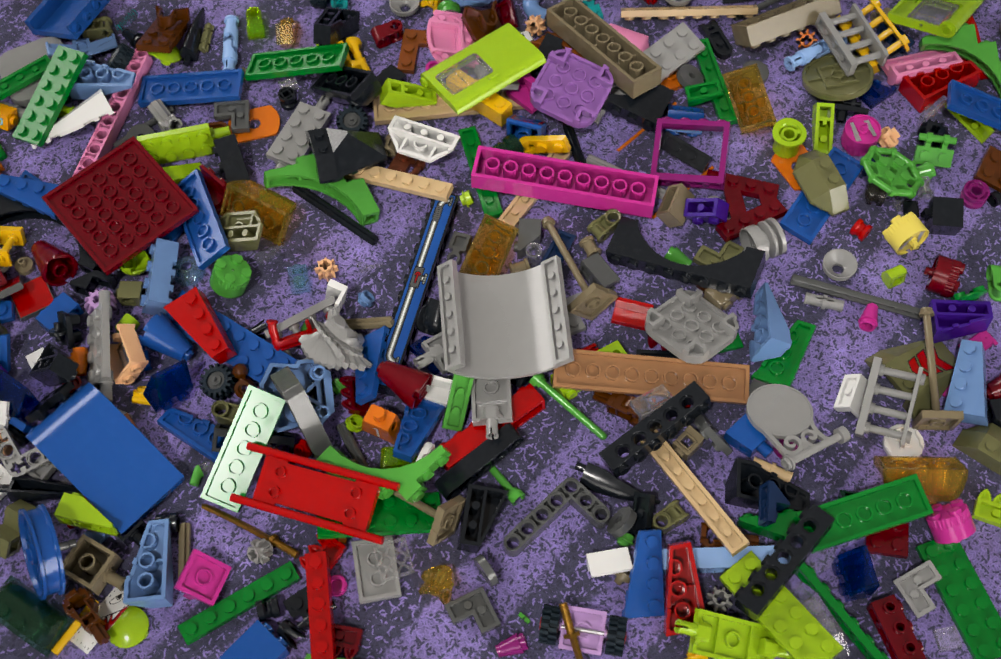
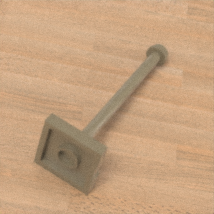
M546 216L541 221L543 229H548L582 290V293L567 306L569 313L592 321L619 296L616 291L602 287L594 282L588 287L554 227L555 220L551 216Z
M923 307L920 309L919 317L923 318L932 410H922L911 422V425L916 430L953 431L964 419V412L940 410L931 322L934 311L931 307Z
M394 490L393 495L434 518L427 539L428 544L435 546L455 534L466 498L458 495L438 506L436 510L422 501L408 502L398 491Z

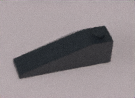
M742 458L735 459L725 484V504L759 509V486L771 480L774 481L791 504V506L777 511L787 509L803 511L805 508H810V493L791 482L783 481L777 477L776 473L766 471L761 468L762 465L755 461Z

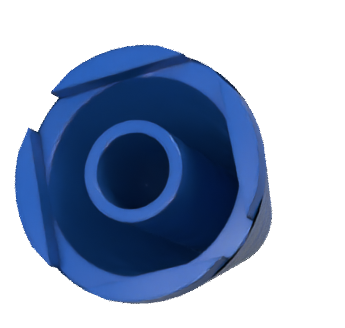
M160 312L161 316L158 314L154 315L144 326L143 330L145 333L143 337L141 335L138 337L141 345L180 362L188 361L194 354L192 344L165 313Z

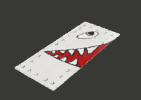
M116 587L99 605L98 614L106 622L103 626L106 631L110 629L129 606L123 603L124 590L120 591ZM82 626L70 639L72 643L86 654L98 643L94 636L86 632Z

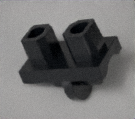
M856 98L843 101V104H836L834 111L835 122L845 123L847 116L868 115L869 109L862 108V102H856Z
M58 311V322H55L54 328L49 330V335L55 337L56 342L61 341L62 345H67L68 349L75 348V343L82 341V333L78 329L73 330L72 326L80 324V316L77 313Z

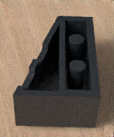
M326 7L314 23L313 44H319V46L335 44L359 31L360 11Z
M235 134L215 139L216 146L212 148L215 156L220 157L221 162L218 163L221 174L225 173L226 179L224 180L228 184L227 189H230L231 193L235 194L253 188Z
M48 342L29 375L50 387L72 381L78 373L76 370L79 364L67 353Z
M468 484L457 550L478 553L507 497L508 490Z

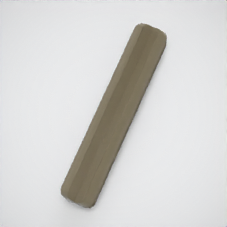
M392 316L345 319L347 325L352 330L381 328L383 326L391 328L395 322Z
M186 522L179 525L178 578L191 554V524Z

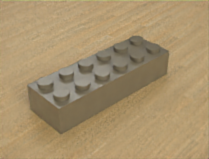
M796 0L732 24L735 44L743 46V48L750 47L754 49L760 47V43H770L775 41L776 37L789 36L792 31H802L810 24L814 26L819 13L826 12L829 18H836L837 14L842 13L840 1Z

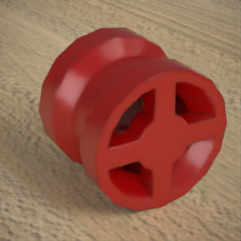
M859 218L852 226L849 234L856 235L858 240L862 242L869 235L873 226L866 225L864 220Z

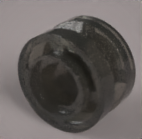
M868 183L865 192V203L871 205L875 202L876 206L881 207L887 193L875 184Z

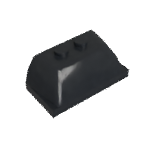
M343 66L342 71L324 73L310 87L314 93L320 94L329 100L363 107L371 103L382 92L381 84L374 72Z

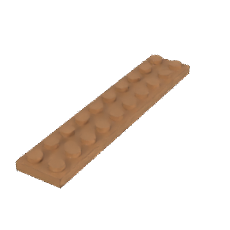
M573 349L574 361L553 369L552 388L672 398L695 381L710 397L711 402L746 405L749 398L750 365L710 361L702 364H691L677 358Z

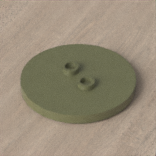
M832 53L813 59L810 63L806 64L802 71V85L805 90L817 98L828 101H846L865 94L871 88L874 81V71L868 62L858 64L854 74L847 77Z

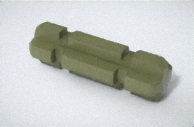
M207 23L204 26L201 44L199 45V51L202 53L209 51L215 28L211 23Z

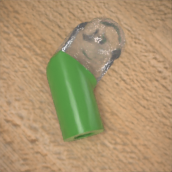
M205 461L195 466L189 484L199 487L201 478L211 473L214 463Z

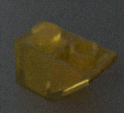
M293 18L280 19V22L275 24L276 44H295L298 21H293Z

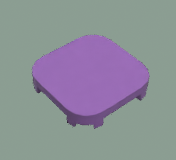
M565 47V49L552 50L534 83L532 82L530 102L540 112L569 126L586 128L596 120L606 102L614 82L613 75L605 64L601 67L571 53V48Z

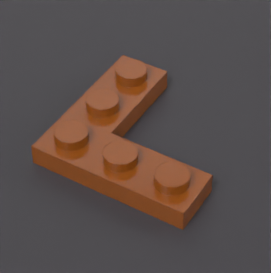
M404 29L397 68L403 73L414 74L419 47L429 48L426 30Z

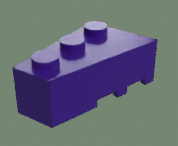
M931 299L928 306L934 311V316L931 317L934 343L987 331L993 319L990 301Z

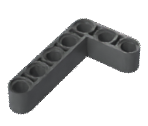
M286 366L270 375V378L277 391L287 403L314 458L317 459L330 445H333L303 386L289 367Z
M573 477L566 478L506 535L503 541L504 552L510 557H516L521 554L570 505L594 527L599 529L605 528L608 525L610 511L577 479ZM571 486L574 487L576 490L574 492H568L566 491V488ZM554 500H558L562 504L560 506H554L551 504V502ZM583 500H587L591 504L589 506H583L580 502ZM539 514H545L547 516V519L539 520L537 516ZM603 514L606 518L598 520L595 515ZM525 528L533 530L531 534H524L522 531ZM510 542H516L518 547L512 549L507 545Z

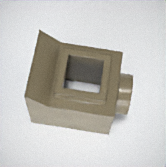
M689 425L672 443V449L680 458L687 461L702 447L704 437ZM687 438L693 442L688 448L683 444Z

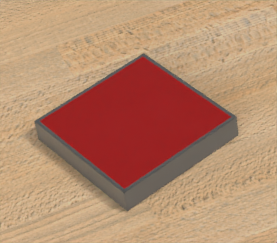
M21 275L8 280V283L0 289V299L24 288V280Z
M41 275L25 282L22 290L10 295L22 322L37 316L54 299L49 285L42 279Z

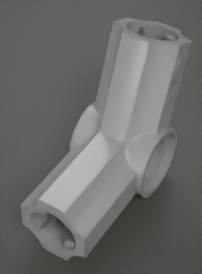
M160 99L154 100L147 106V109L158 122L157 124L162 132L182 127L183 123L181 120L176 118L173 113L171 114Z

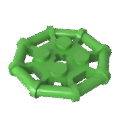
M876 145L870 146L866 155L860 159V165L864 167L868 177L867 181L885 191L889 197L902 196L912 199L916 197L919 188L924 185V179L920 176L916 167L917 163L902 155L895 147L882 148Z

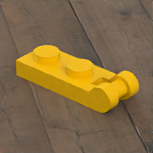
M566 135L523 136L519 139L521 147H524V153L527 154L570 153L571 145Z

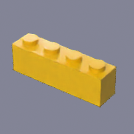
M456 69L446 79L447 90L451 94H457L477 82L459 69ZM497 93L471 107L500 127H503L507 118L513 115L512 103Z

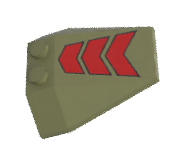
M925 340L880 350L864 360L870 369L874 356L882 358V364L886 365L885 367L918 374L919 367H923L926 379L924 386H919L912 419L914 420L922 410H932ZM942 342L934 343L939 399L951 383L957 360ZM885 375L897 390L913 393L914 381ZM905 400L902 407L908 413L911 401Z

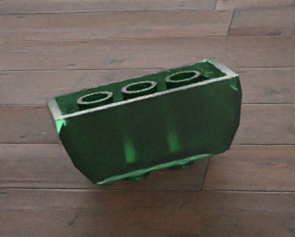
M11 575L0 587V623L48 657L52 652V648L74 620L48 601L39 600L34 591Z

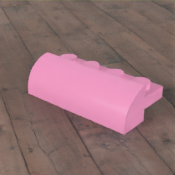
M931 50L887 59L881 68L888 76L887 83L892 86L900 84L903 76L909 75V77H913L923 71L926 74L933 72L936 68L947 69L949 65L961 63L963 60L956 51L942 52Z

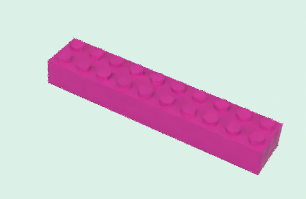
M478 145L471 173L472 188L605 211L617 209L623 214L652 218L659 180L657 175Z

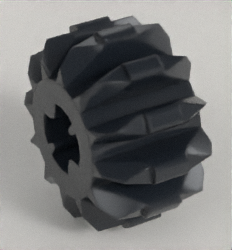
M931 119L923 122L917 131V136H919V133L927 134V132L940 136L944 134L949 135L948 127H944V122L938 123L937 120L933 122ZM918 140V142H922V145H924L925 141ZM932 142L931 146L939 147L941 143Z

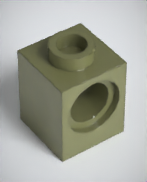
M120 281L119 288L116 289V299L119 300L122 306H140L141 296L145 295L146 290L143 288V282Z

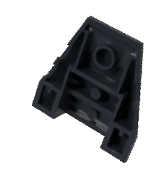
M331 128L305 131L308 144L312 147L315 157L316 172L320 184L340 181L345 175L350 173L354 175L358 173L359 169L364 167L370 168L387 160V154L379 132Z

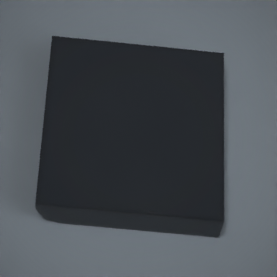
M902 201L904 216L909 212H913L917 217H920L918 201Z

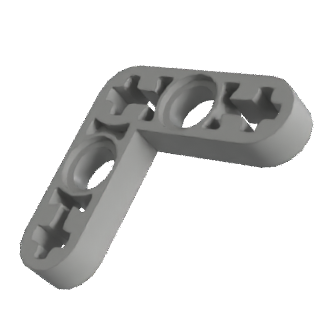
M0 424V430H3L1 437L3 440H9L0 444V459L11 476L23 477L50 462L36 447L21 454L9 430ZM11 445L13 447L12 455L4 456L3 448ZM35 452H39L42 456L41 461L37 464L31 461V456ZM27 462L31 466L30 468L26 465L21 467L20 473L13 472L15 464L22 465Z

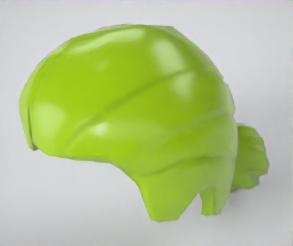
M144 250L119 268L127 275L137 276L146 271L147 261H151V259Z

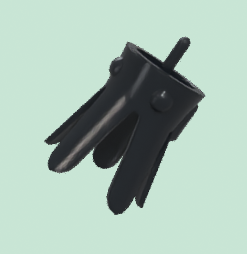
M263 319L247 330L265 339V335L260 333L268 326H266V323L261 324L265 320Z
M286 619L281 624L277 622L279 626L276 633L286 640L291 649H297L296 643L291 637L306 639V636L298 630L302 632L307 631L296 627L290 620Z

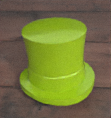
M783 118L775 123L772 130L774 153L781 158H792L797 155L799 146L805 142L807 137L806 128L802 123L793 118Z

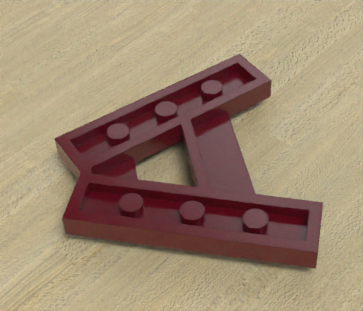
M708 169L707 176H719V171ZM726 173L724 190L720 191H723L725 200L729 204L728 211L731 219L716 225L715 228L725 242L739 237L740 229L752 224L757 225L758 222L770 217L778 219L785 216L787 209L777 199L779 184ZM742 195L759 199L761 205L746 211Z

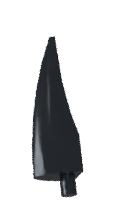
M204 8L199 11L193 20L180 50L181 61H183L185 66H189L191 61L197 62L199 58V45L201 44L205 20Z
M580 462L576 463L574 469L583 473L580 483L590 491L633 502L635 492L642 493L601 467L589 462L587 465ZM655 499V504H660L661 501Z
M12 477L10 484L0 485V492L7 493L12 502H16L19 499L25 502L59 500L64 492L69 494L76 492L83 495L74 485L29 477Z

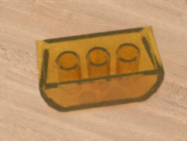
M757 63L722 74L741 134L773 129L776 118Z
M251 180L228 182L220 216L229 212L256 210L264 224L261 237L278 246L283 245L288 227L294 217L296 203Z
M485 213L458 272L471 275H500L519 229Z
M874 456L873 464L881 474L882 484L917 474L930 504H936L937 501L951 502L957 499L963 492L968 478V469L956 457Z

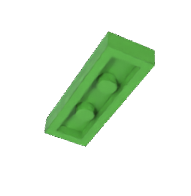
M453 374L442 428L462 431L474 378Z

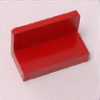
M618 297L615 301L611 323L645 331L644 325L647 311L651 307L654 308V305Z

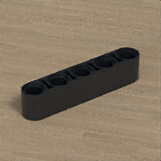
M511 423L504 425L498 430L499 437L497 439H494L493 434L492 440H485L436 480L434 486L446 501L458 496L468 487V484H473L521 445L524 438Z

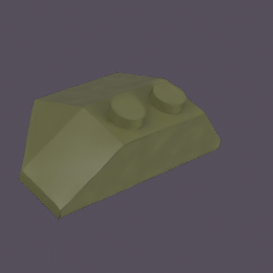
M817 150L799 155L792 174L808 202L828 212L831 216L848 211L850 208L846 183L830 156Z
M258 211L229 212L219 218L231 248L227 252L258 249L264 225Z
M989 423L988 427L976 426L962 430L952 446L1001 476V428L994 423Z

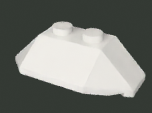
M397 115L393 117L388 126V132L397 153L427 163H432L453 152L460 140L459 135Z

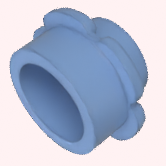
M364 290L358 293V302L361 306H373L375 297L371 292Z

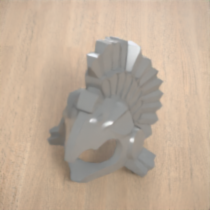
M334 306L328 310L327 320L324 324L319 321L316 322L313 316L311 317L318 331L310 335H301L298 341L301 343L304 355L308 356V360L312 359L314 365L319 364L327 367L329 370L335 368L337 371L341 368L347 369L348 367L352 370L364 371L365 368L372 367L373 364L364 358L362 354L363 335L361 333L358 334L356 331L354 332L347 325L345 319L339 315V306Z

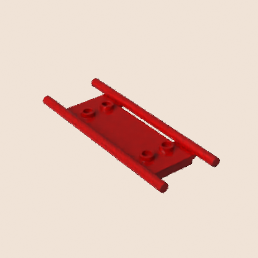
M247 443V450L265 454L266 457L253 498L232 493L230 496L231 502L380 545L384 543V536L366 531L370 527L381 490L380 487L399 491L400 483L256 443ZM289 461H290V462H293V463L301 464V465H304V466L312 467V468H315V469H319V470H322V471L330 472V473H333V474L341 475V476H344V477H348V478H351V479H355L356 481L354 482V481H350V480H347V479H343V478H339V477H336V476H332V475H329V474H325V473H321V472H318V471H314V470H311V469H307V468H303V467H300V466L292 465V464H289ZM276 504L311 513L314 515H318L321 517H325L328 519H332L335 521L342 522V524H338L335 522L296 512L290 509L276 506Z

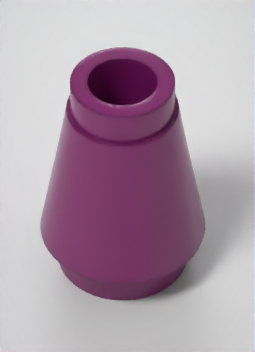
M515 633L495 645L499 658L525 653V650L529 649L523 633Z

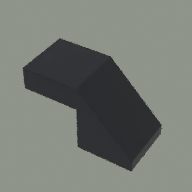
M98 270L73 279L69 283L74 292L89 296V292L93 293L98 285L114 290L118 285L113 275L109 274L106 276L104 272Z

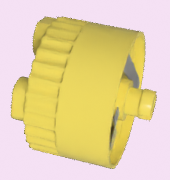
M909 212L902 217L897 215L890 221L891 225L882 232L886 241L898 255L908 253L906 251L908 249L911 251L918 249L929 235V230L913 212Z

